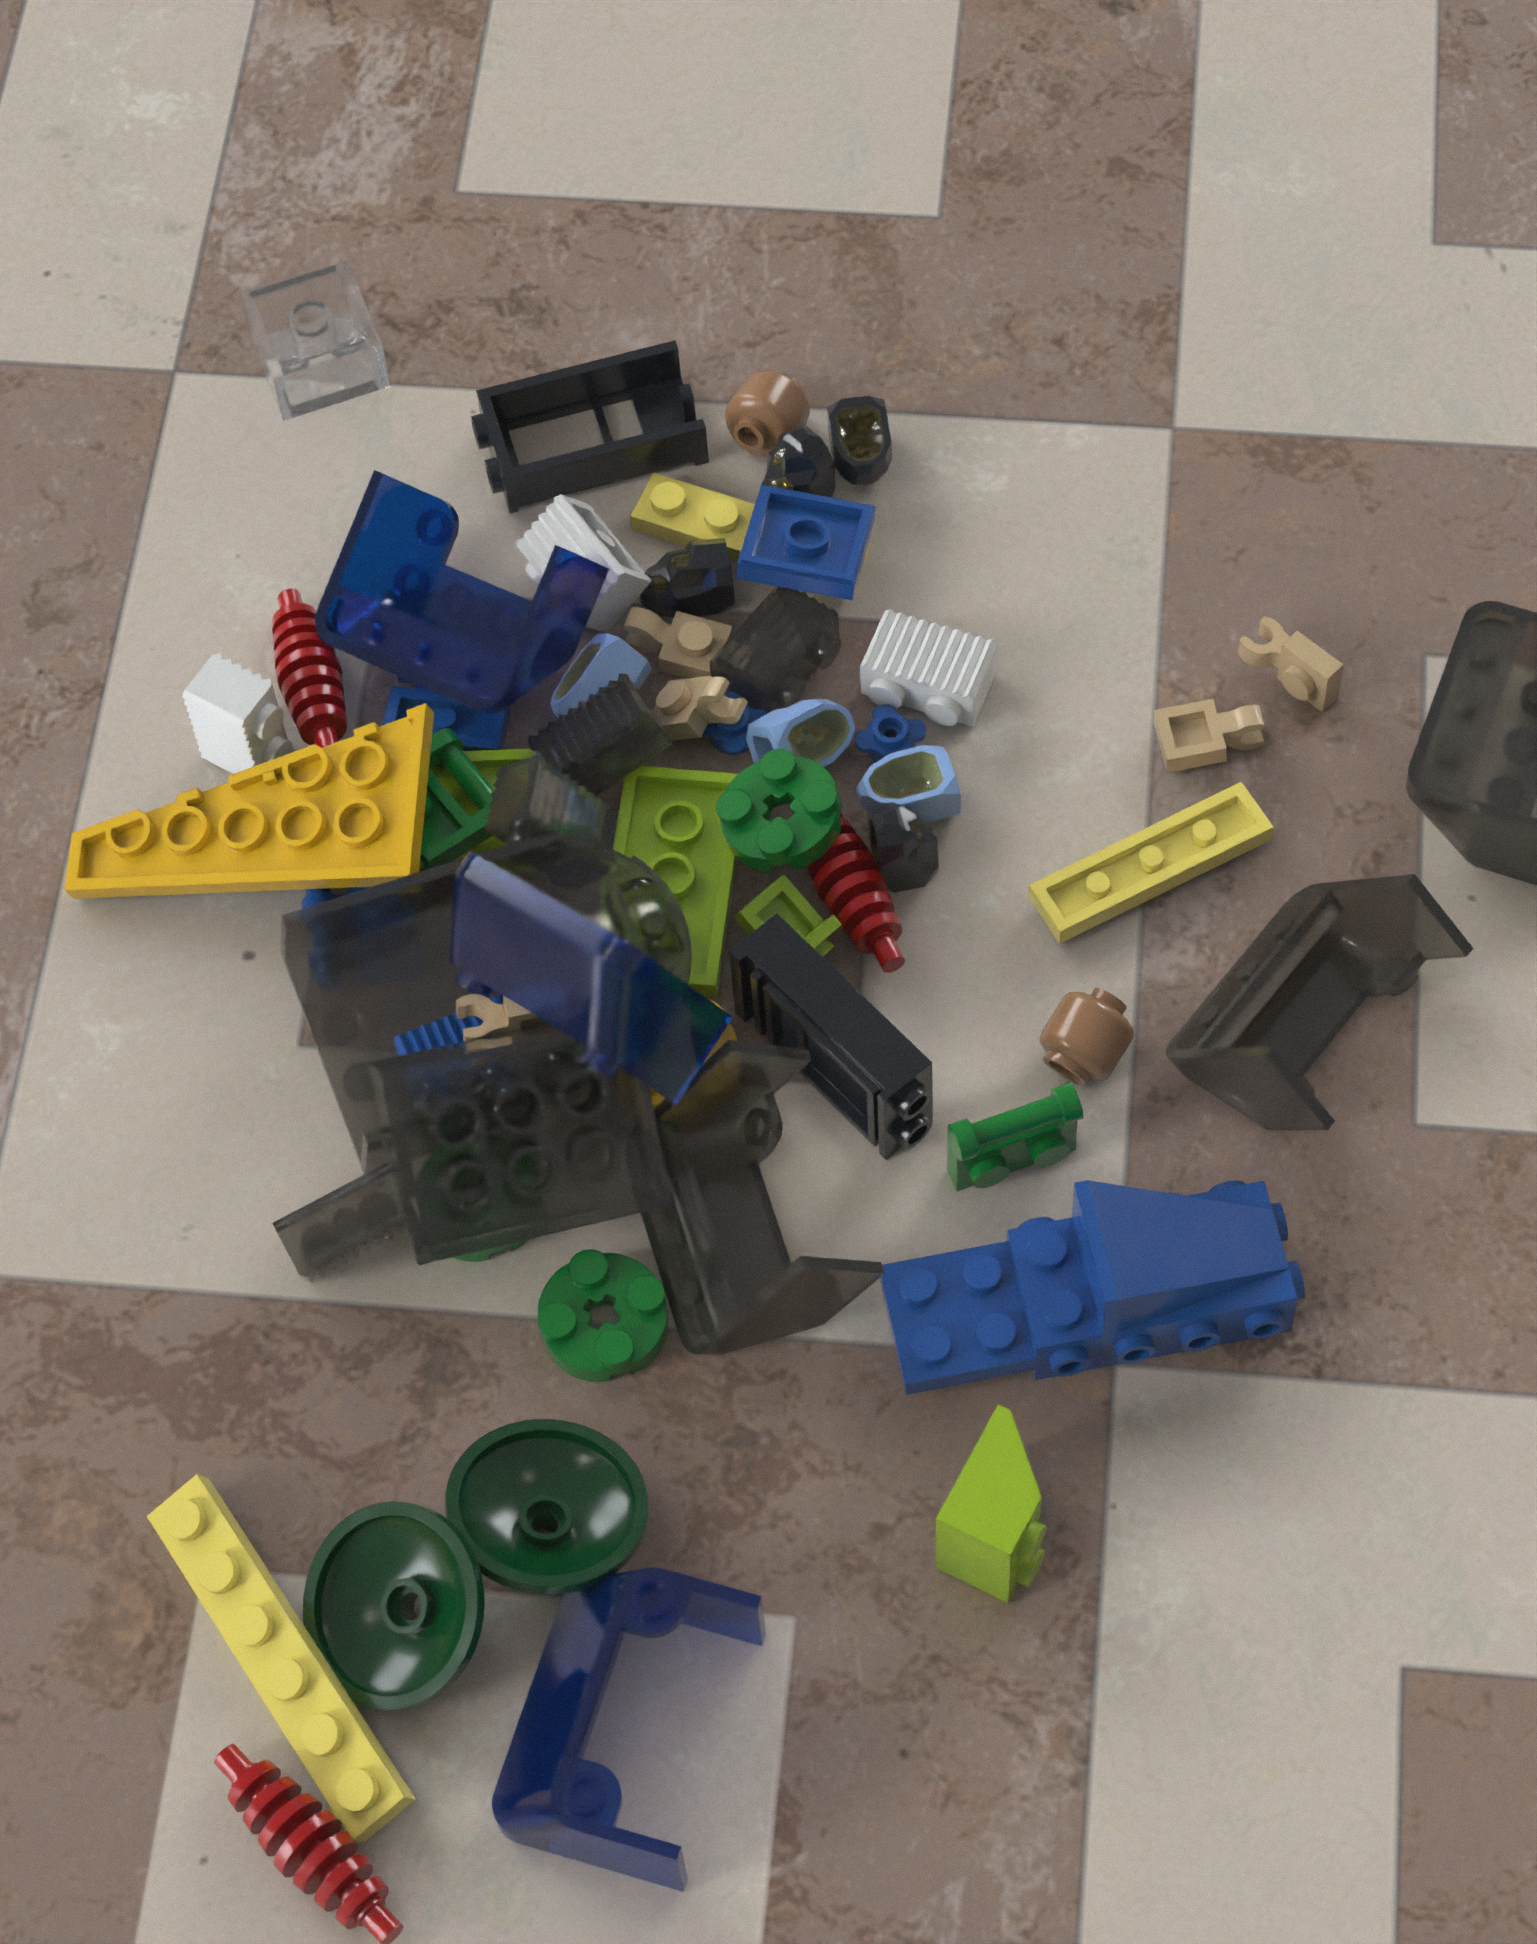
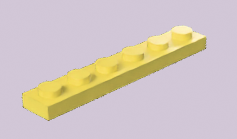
M196 1474L147 1515V1518L334 1814L342 1822L341 1825L345 1831L350 1833L355 1842L365 1843L412 1804L416 1798L211 1480Z

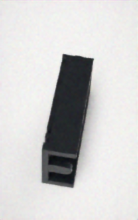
M675 340L476 390L480 414L470 416L474 436L479 450L488 447L490 449L492 458L484 460L489 484L493 494L503 492L510 514L518 512L517 506L547 500L560 494L566 495L693 461L695 466L709 463L706 426L703 419L696 420L695 402L689 383L683 384L681 379L679 351ZM631 400L642 434L613 441L602 407ZM593 409L604 444L519 465L509 434L510 430Z
M776 913L729 950L735 1013L744 1022L753 1017L755 1030L760 1035L767 1031L768 1042L872 1145L876 1147L879 1144V1154L885 1160L901 1147L906 1150L914 1147L927 1135L933 1122L932 1062L783 918Z

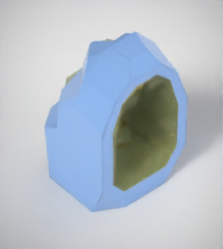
M609 633L597 634L579 652L561 678L550 703L553 713L563 723L579 722L590 725L603 713H615L626 700L637 694L652 670L648 660L620 637Z
M827 699L802 700L787 708L775 709L748 724L746 741L754 763L760 761L764 754L771 750L786 749L794 756L811 759L825 767L833 763L849 746L855 732V723L850 711L840 704Z
M920 745L890 753L869 767L856 788L861 806L867 811L871 808L893 802L906 806L927 824L960 814L961 794L949 756L942 746Z

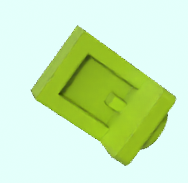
M785 874L776 878L733 917L746 933L750 935L777 913L822 957L834 947L828 936L842 925L834 915L823 920Z

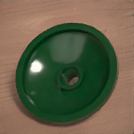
M533 1419L514 1422L499 1427L479 1438L468 1447L454 1465L448 1479L445 1494V1518L452 1522L468 1541L479 1564L481 1574L503 1586L534 1594L576 1592L595 1586L616 1574L629 1562L639 1548L647 1527L649 1511L648 1493L643 1476L635 1462L622 1447L592 1428L556 1419ZM540 1529H546L553 1533L542 1534L536 1531Z
M391 1501L366 1506L347 1516L328 1534L315 1554L306 1578L303 1595V1623L354 1703L377 1710L410 1709L437 1698L460 1677L477 1647L484 1620V1587L479 1564L468 1541L452 1522L433 1509L414 1503ZM419 1596L421 1611L417 1617L414 1612V1603Z

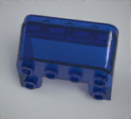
M374 470L316 611L315 627L319 637L331 647L469 708L487 714L503 712L571 660L609 568L555 545L533 600L523 598L445 565L459 531V518L454 507L445 500Z

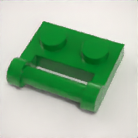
M444 728L432 734L420 861L431 874L437 872L491 836H502L509 833L518 825L522 818L521 810L511 798L501 797L463 752L464 743L450 728ZM434 766L445 767L480 810L469 817L430 769Z
M1068 1082L1051 1088L1050 1096L974 1123H970L965 1118L948 1124L947 1171L956 1191L971 1186L976 1188L991 1187L1003 1181L1011 1172L1031 1165L1036 1167L1053 1165L1064 1159L1069 1152L1076 1150L1077 1121L1083 1119V1109L1072 1083Z

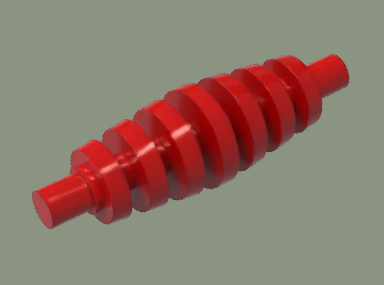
M292 588L285 589L277 597L280 609L272 618L276 679L301 739L308 745L316 744L322 748L339 742L347 731L342 668L316 609L302 602L301 594L298 590Z
M841 812L842 826L839 836L821 858L807 865V869L819 898L825 902V906L830 913L842 924L840 927L848 936H851V942L862 954L874 953L883 972H894L905 963V958L896 943L902 934V926L897 914L894 913L895 907L891 896L887 893V885L883 875L880 873V866L877 860L869 852L868 847L860 836L856 835L854 828L843 817Z
M235 1744L225 1747L216 1756L214 1764L232 1782L228 1793V1800L237 1812L245 1811L243 1822L252 1834L260 1833L258 1843L267 1856H275L273 1864L284 1877L294 1876L293 1884L304 1894L309 1895L316 1892L314 1901L326 1912L338 1909L335 1919L345 1928L353 1929L357 1926H365L380 1944H390L402 1932L404 1926L385 1906V1899L389 1893V1888L380 1876L370 1878L373 1872L372 1864L365 1854L359 1853L355 1855L357 1843L348 1831H341L342 1822L331 1810L322 1811V1803L310 1793L301 1794V1786L289 1776L280 1778L281 1770L270 1760L252 1763Z

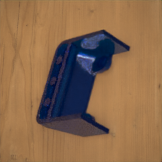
M469 851L456 870L449 963L460 971L453 981L473 994H480L488 998L493 992L497 996H505L586 1046L579 1058L613 1079L618 1070L622 1069L677 1105L731 1021L732 1016L628 941L476 853Z
M658 1567L615 1573L595 1586L576 1592L564 1593L493 1793L492 1811L497 1826L503 1835L518 1844L684 1892L688 1876L682 1847L615 1827L622 1807V1791L618 1779L607 1767L585 1760L583 1756L625 1632L645 1638H658L673 1632L680 1624L762 1646L766 1636L762 1596Z

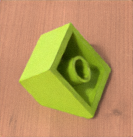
M999 1404L936 1517V1568L1009 1604L1018 1585L1030 1587L1042 1565L1046 1551L1041 1549L1040 1546L1045 1537L1047 1526L1040 1523L1042 1497L1011 1410Z

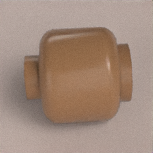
M770 370L756 372L748 378L730 399L725 411L726 426L733 439L747 451L766 457L776 446L780 434L798 426H805L810 415L809 401L801 385L787 374Z
M1094 988L1090 995L1083 992L1067 993L1063 996L1046 1023L1039 1038L1040 1044L1046 1052L1043 1058L1045 1064L1059 1075L1081 1086H1085L1089 1080H1106L1115 1069L1134 1036L1132 1026L1123 1016L1127 1009L1126 1005L1111 993L1100 988Z

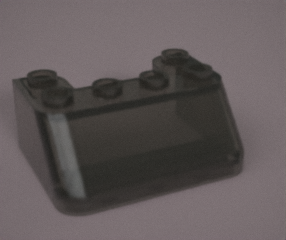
M1484 601L1473 605L1463 616L1408 767L1406 791L1412 802L1468 863L1475 867L1537 885V818L1530 816L1537 799V613L1497 601Z

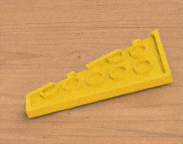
M424 703L406 710L407 717L380 727L375 722L354 729V736L322 748L316 744L310 745L229 775V782L203 792L196 787L177 794L176 802L146 813L137 809L74 832L71 835L64 890L74 899L418 885L434 712Z

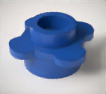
M737 692L724 693V696L728 698H742ZM746 705L738 724L709 723L702 737H710L712 745L724 754H742L749 750L746 741L748 724L767 713L762 709H752Z
M879 705L874 708L872 712L873 720L867 728L856 733L855 745L860 752L868 753L870 758L876 763L890 753L915 747V742H920L926 737V726L920 719H908L898 714L892 705ZM893 732L896 734V737L888 738L885 735Z

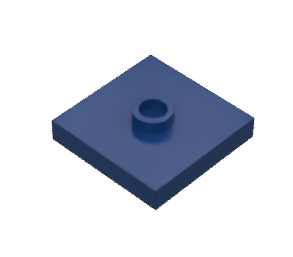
M761 485L738 559L736 579L853 601L874 525L876 506Z

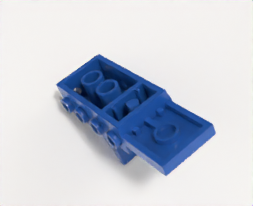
M1085 1180L1074 1183L1072 1218L1055 1221L1050 1217H1037L1023 1222L1018 1228L1007 1230V1241L879 1265V1279L905 1394L919 1393L1027 1371H1033L1035 1380L1055 1376H1072L1086 1370L1117 1364H1134L1149 1358L1185 1351H1201L1216 1345L1247 1339H1263L1278 1333L1292 1331L1297 1301L1305 1298V1288L1298 1262L1296 1260L1287 1262L1282 1245L1283 1241L1288 1240V1228L1281 1203L1271 1204L1265 1181L1245 1184L1243 1181L1238 1180L1226 1181L1212 1187L1208 1192L1184 1196L1179 1193H1165Z

